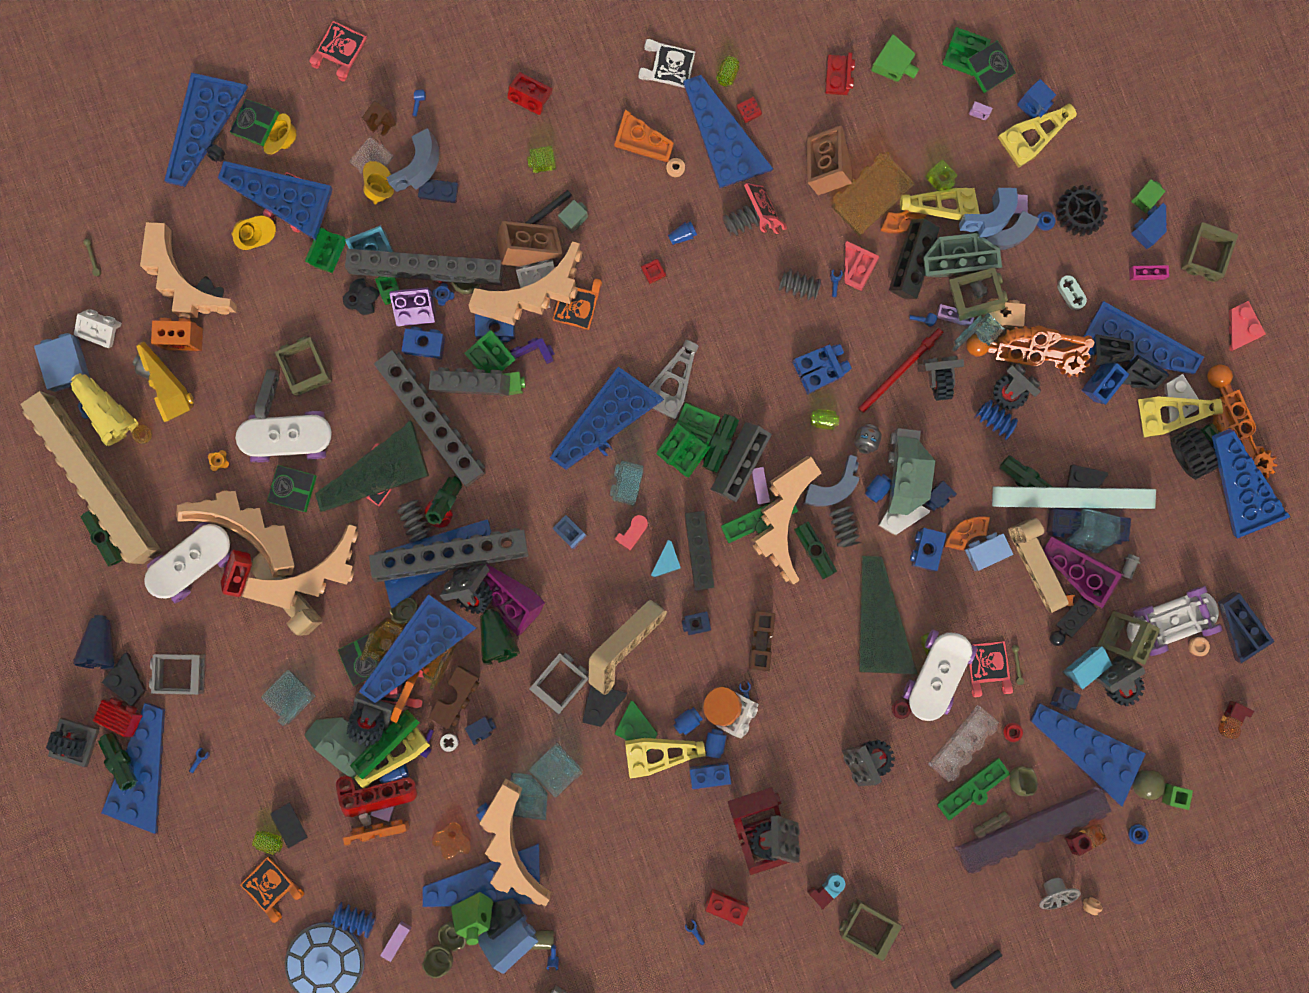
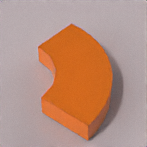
M908 210L900 213L888 212L881 231L886 233L907 232L911 219H925L927 214L910 212Z
M979 516L960 522L948 534L944 547L963 551L966 544L972 538L987 535L990 517Z
M419 671L407 680L390 721L398 722L419 676Z

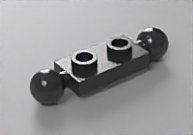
M1099 589L1093 591L1095 596L1102 595ZM1082 596L1056 624L1060 630L1050 634L1051 644L1061 646L1065 642L1066 635L1072 638L1097 611V608L1093 606L1094 603Z

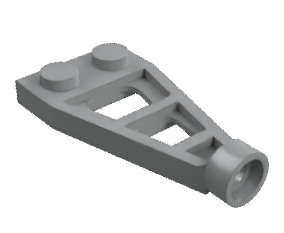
M685 340L680 351L649 386L651 390L664 399L652 409L675 420L684 404L694 354L699 347L694 342ZM685 349L688 350V351H690V352H692V353H690V354L686 353V352H685ZM678 361L686 364L682 377L672 373V369ZM668 378H673L679 383L678 392L675 396L661 391V385Z

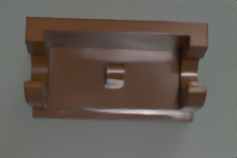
M375 100L362 116L367 127L372 132H375L380 125H383L382 136L386 135L391 127L397 124L391 112Z

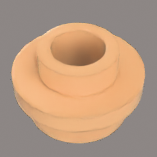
M672 158L668 161L666 170L670 176L679 177L685 171V164L679 158ZM677 164L679 169L675 170L672 166Z
M1090 897L1083 900V909L1092 915H1098L1099 912H1102L1103 907L1097 899Z

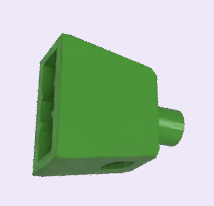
M892 34L874 62L871 71L899 82L904 73L914 79L920 69L911 64L915 53Z
M481 892L451 906L455 932L464 937L469 945L477 944L479 942L478 935L490 928L493 899Z

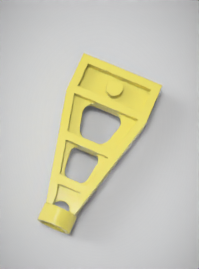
M1067 104L1059 110L1043 115L1041 118L1036 117L1012 126L1000 134L998 139L1018 168L1035 158L1060 129L1077 116L1076 110L1071 104ZM1047 120H1052L1055 128L1046 134L1040 124ZM1035 129L1040 136L1039 141L1034 146H1029L1022 136L1024 131Z
M953 188L913 196L901 195L900 210L961 220L964 214H980L975 188ZM955 199L957 209L944 208L941 201ZM935 200L936 208L924 206L923 202Z
M1160 396L1138 399L1143 437L1164 435L1211 415L1223 414L1221 399L1199 400ZM1211 404H1212V407H1213V411H1211V410L1209 409V406H1210ZM1196 405L1198 406L1199 414L1185 418L1183 406ZM1163 406L1175 407L1178 409L1179 417L1173 422L1163 423L1160 409Z
M417 726L402 740L406 747V751L403 754L392 757L389 753L386 756L389 761L387 765L378 770L375 767L363 780L358 775L354 777L363 789L370 785L372 781L415 759L430 746Z
M653 738L625 741L630 778L649 776L690 759L705 757L703 741ZM669 748H682V755L674 758L668 757L667 750ZM648 749H660L663 751L664 756L660 761L648 763L646 752Z

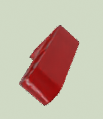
M347 775L339 777L336 781L339 805L343 815L346 817H355L414 801L417 797V788L414 780L411 778H403L356 790L353 779ZM345 786H350V787H349L348 789H346V790H343V789H342V788L345 787ZM387 793H393L389 797H384ZM373 798L372 801L365 802L366 799ZM353 803L351 807H345L347 804Z

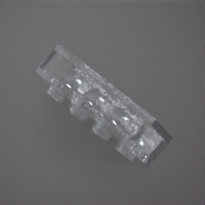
M976 706L928 765L948 782L955 780L959 776V770L962 766H966L971 762L972 754L984 746V740L987 736H991L996 732L999 722L982 707Z

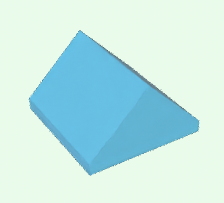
M381 225L345 239L349 249L393 252L387 234Z
M669 540L651 574L652 577L681 568L673 544Z
M1102 646L1091 647L1062 672L1083 690L1111 667L1112 663Z

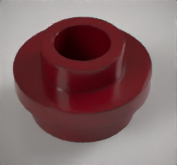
M899 699L892 704L891 710L896 718L905 719L910 715L911 708L907 701ZM902 705L904 707V711L902 713H899L898 707Z

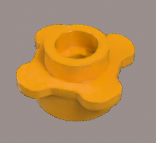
M220 450L219 453L215 452L208 455L212 471L229 467L226 451Z

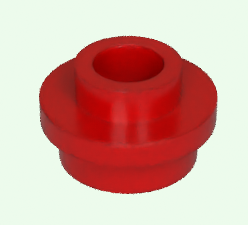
M1011 722L1005 725L1003 735L1006 740L1017 742L1022 738L1023 730L1019 724ZM1011 729H1015L1013 736L1009 733Z

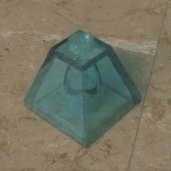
M512 773L510 781L522 787L513 816L546 820L548 793L532 775Z

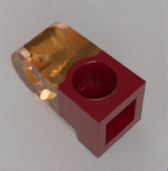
M1230 701L1220 721L1219 733L1226 738H1238L1241 734L1240 727L1245 717L1251 718L1254 710L1237 702Z
M1094 824L1074 835L1066 836L1065 840L1071 853L1081 856L1104 843L1107 837L1101 825Z

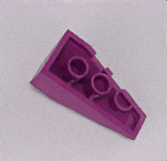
M1052 536L1043 550L1047 559L1067 578L1080 594L1101 608L1105 606L1124 573ZM1099 589L1102 595L1095 596L1093 591Z
M486 564L489 571L483 581L485 586L490 587L488 591H492L493 602L491 604L494 608L497 607L505 624L519 636L538 617L545 602L530 588Z

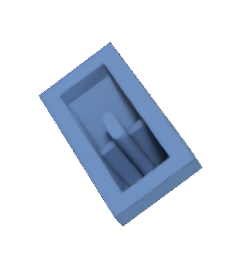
M566 515L552 528L572 549L587 536Z

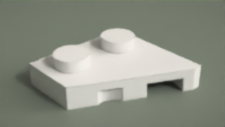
M1183 374L1164 384L1167 397L1198 399ZM1166 406L1169 411L1168 423L1177 420L1179 417L1178 409ZM1183 406L1184 417L1198 410V406Z
M920 506L908 515L888 513L887 510L878 526L897 535L929 514L930 510Z

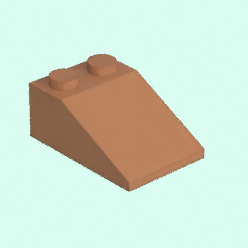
M842 126L807 138L808 184L817 195L852 184V167Z
M509 221L501 222L496 239L503 265L524 266L562 257V249L556 227Z

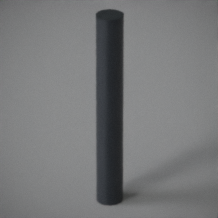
M569 190L565 191L525 223L536 224L569 199L572 194Z
M997 949L950 982L954 989L958 988L1003 955Z

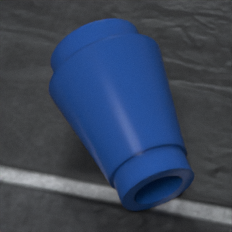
M690 221L688 223L684 222L668 234L672 245L694 239L697 233Z

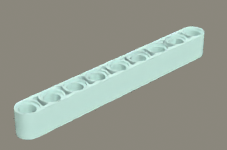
M993 486L992 506L1155 509L1156 489Z

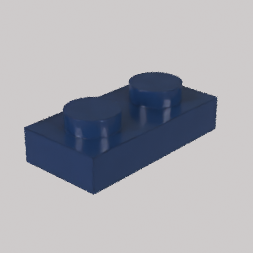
M429 179L419 188L418 198L456 203L459 184Z

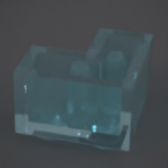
M622 460L620 465H616L614 477L617 478L616 485L612 484L610 491L613 501L635 506L644 473V466Z

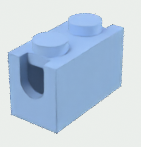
M995 532L986 536L987 540L980 543L977 540L969 544L970 548L966 549L965 552L974 571H979L1014 555L1004 534L998 535Z

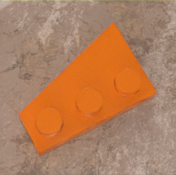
M625 109L614 147L668 163L674 143L658 131L651 129L642 120H638Z
M397 819L391 821L389 825H383V822L372 824V828L364 829V826L355 827L343 837L344 846L359 838L363 842L375 838V835L385 837L407 832L410 829L409 822Z

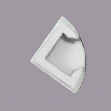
M368 813L359 815L363 826L371 824V818Z

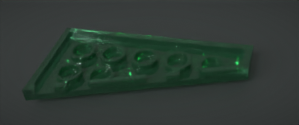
M409 421L398 432L393 433L385 442L380 443L358 460L355 465L345 470L342 475L315 493L320 512H326L428 477L429 473L413 422Z
M862 556L859 672L918 674L894 600L893 591L889 584L883 559L878 556Z

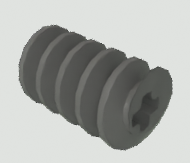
M750 203V208L745 205L743 211L740 208L737 209L736 214L730 212V218L727 215L723 216V222L730 236L731 232L738 236V229L744 233L745 226L751 230V223L759 226L758 220L760 218L753 203Z
M789 269L787 273L784 271L778 290L781 291L785 287L786 293L793 289V296L799 291L800 298L807 294L808 301L812 297H814L815 301L821 285V279L814 283L813 276L807 280V275L804 273L799 278V271L792 275V269Z
M419 499L400 505L399 507L401 508L397 511L398 514H404L400 517V520L407 521L403 524V528H410L406 531V535H413L409 538V542H416L431 536L426 534L431 529L424 528L428 521H421L425 514H418L422 507L415 506Z
M852 506L836 509L829 514L830 517H835L831 524L837 525L833 531L839 532L835 536V539H841L837 543L839 547L844 548L862 543L855 541L860 535L853 534L858 527L851 526L856 522L855 519L849 518L854 515V512L847 511Z

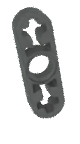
M266 370L255 406V417L266 419L269 415L279 382V370Z

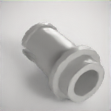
M982 281L970 283L975 292L973 295L977 296V298H981L988 293V288L983 285Z
M1128 554V557H1125L1126 562L1122 573H1124L1122 577L1132 580L1137 564H1140V558Z

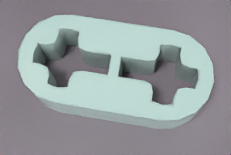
M1068 275L1058 281L1057 288L1068 307L1072 310H1079L1084 307L1087 299L1076 279ZM1065 282H1066V283H1067V282H1070V283H1071V285L1069 286V288H1068V287H1066V288L1063 287V285L1065 284ZM1075 298H1076V299L1080 298L1081 301L1079 302V304H1078V303H1076V304L1073 303V301L1075 300Z

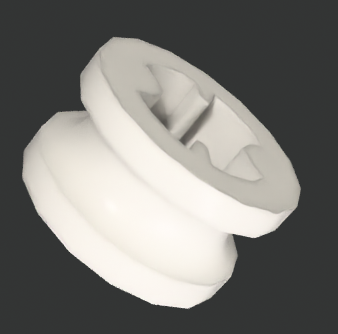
M452 733L444 735L440 740L441 748L448 752L456 749L459 743L457 736ZM445 738H453L454 741L452 743H454V746L446 747L445 743L447 742H444Z

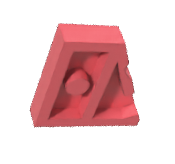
M846 241L845 284L862 291L879 260V256Z
M1249 301L1229 310L1230 351L1266 335Z

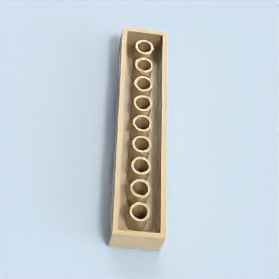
M39 391L20 405L24 409L22 411L24 416L35 425L33 429L39 436L44 438L46 448L55 454L57 464L66 470V477L71 483L76 485L78 488L76 491L79 496L87 501L89 504L87 507L90 512L98 517L100 520L98 523L105 531L107 530L112 544L116 547L118 546L123 560L129 563L144 564L160 553L162 550L56 396Z

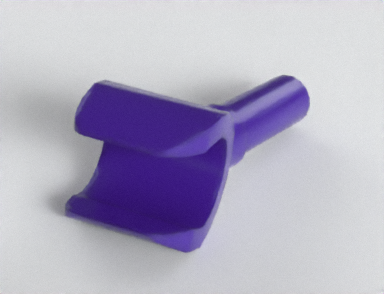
M430 729L426 736V740L428 743L430 742V739L434 732ZM428 747L420 755L426 758L432 749Z

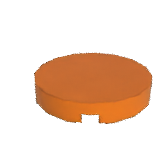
M726 687L715 688L709 692L703 706L704 714L708 721L717 726H728L734 723L741 714L742 708L740 697L736 692Z

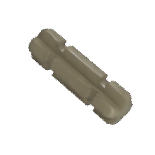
M1002 812L998 815L999 817L995 816L983 823V826L979 825L974 828L975 835L981 839L986 836V833L989 834L1002 827V824L1009 823L1011 821L1009 815L1006 812Z

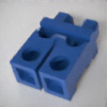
M829 344L793 360L792 363L799 378L802 377L801 382L807 395L841 379L844 374L852 369L848 360L839 363L836 358L844 354L841 344L833 346Z

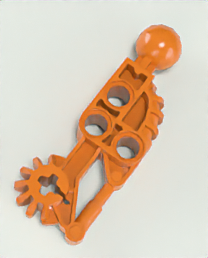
M1023 326V328L1014 327L1013 330L1008 329L1005 335L998 337L997 342L990 341L981 332L970 335L966 341L967 351L975 357L983 356L990 352L995 354L997 360L1031 366L1041 365L1046 360L1054 361L1056 368L1060 369V373L1062 375L1067 373L1069 378L1072 374L1078 377V372H1086L1084 367H1089L1090 365L1088 362L1090 359L1088 351L1094 346V340L1091 336L1060 334L1058 330L1043 326L1030 328ZM1039 334L1045 335L1040 340L1035 339ZM1059 340L1077 344L1064 349L1051 347V345ZM1014 349H1020V352L1017 354L1011 353ZM1034 352L1039 353V355L1036 357L1030 356Z
M1222 364L1214 365L1210 368L1207 379L1210 385L1219 388L1222 394L1217 399L1222 401L1223 414L1211 415L1213 424L1219 432L1231 429L1236 433L1246 452L1255 462L1254 464L1258 465L1261 461L1262 464L1256 467L1267 479L1269 474L1275 473L1272 467H1277L1278 464L1273 463V460L1277 457L1270 456L1272 451H1265L1263 446L1256 447L1252 437L1256 431V425L1240 390L1233 391L1230 385L1233 378L1231 369ZM1234 406L1239 411L1237 416L1233 413ZM1242 424L1247 428L1246 433L1241 431Z

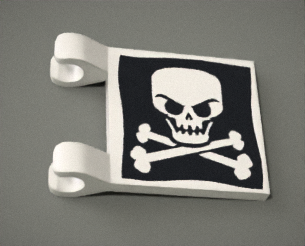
M647 39L644 49L646 51H657L653 71L640 68L639 79L653 80L685 88L683 81L690 79L695 51Z

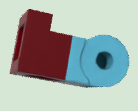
M831 873L821 887L817 890L812 887L807 892L824 909L843 891L845 880L838 873Z

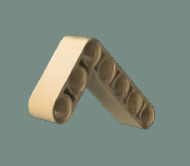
M1037 518L1028 519L1008 528L1009 535L1047 611L1053 613L1069 605L1067 597L1037 539L1038 536L1044 534L1040 521Z
M261 553L252 559L253 565L250 571L257 579L281 580L286 578L285 576L273 578L269 566ZM295 591V595H297L295 605L291 606L290 609L283 608L292 618L287 622V625L298 636L309 635L323 620L298 591Z
M652 600L644 604L591 655L589 659V684L603 695L609 693L615 683V666L664 620L667 611Z

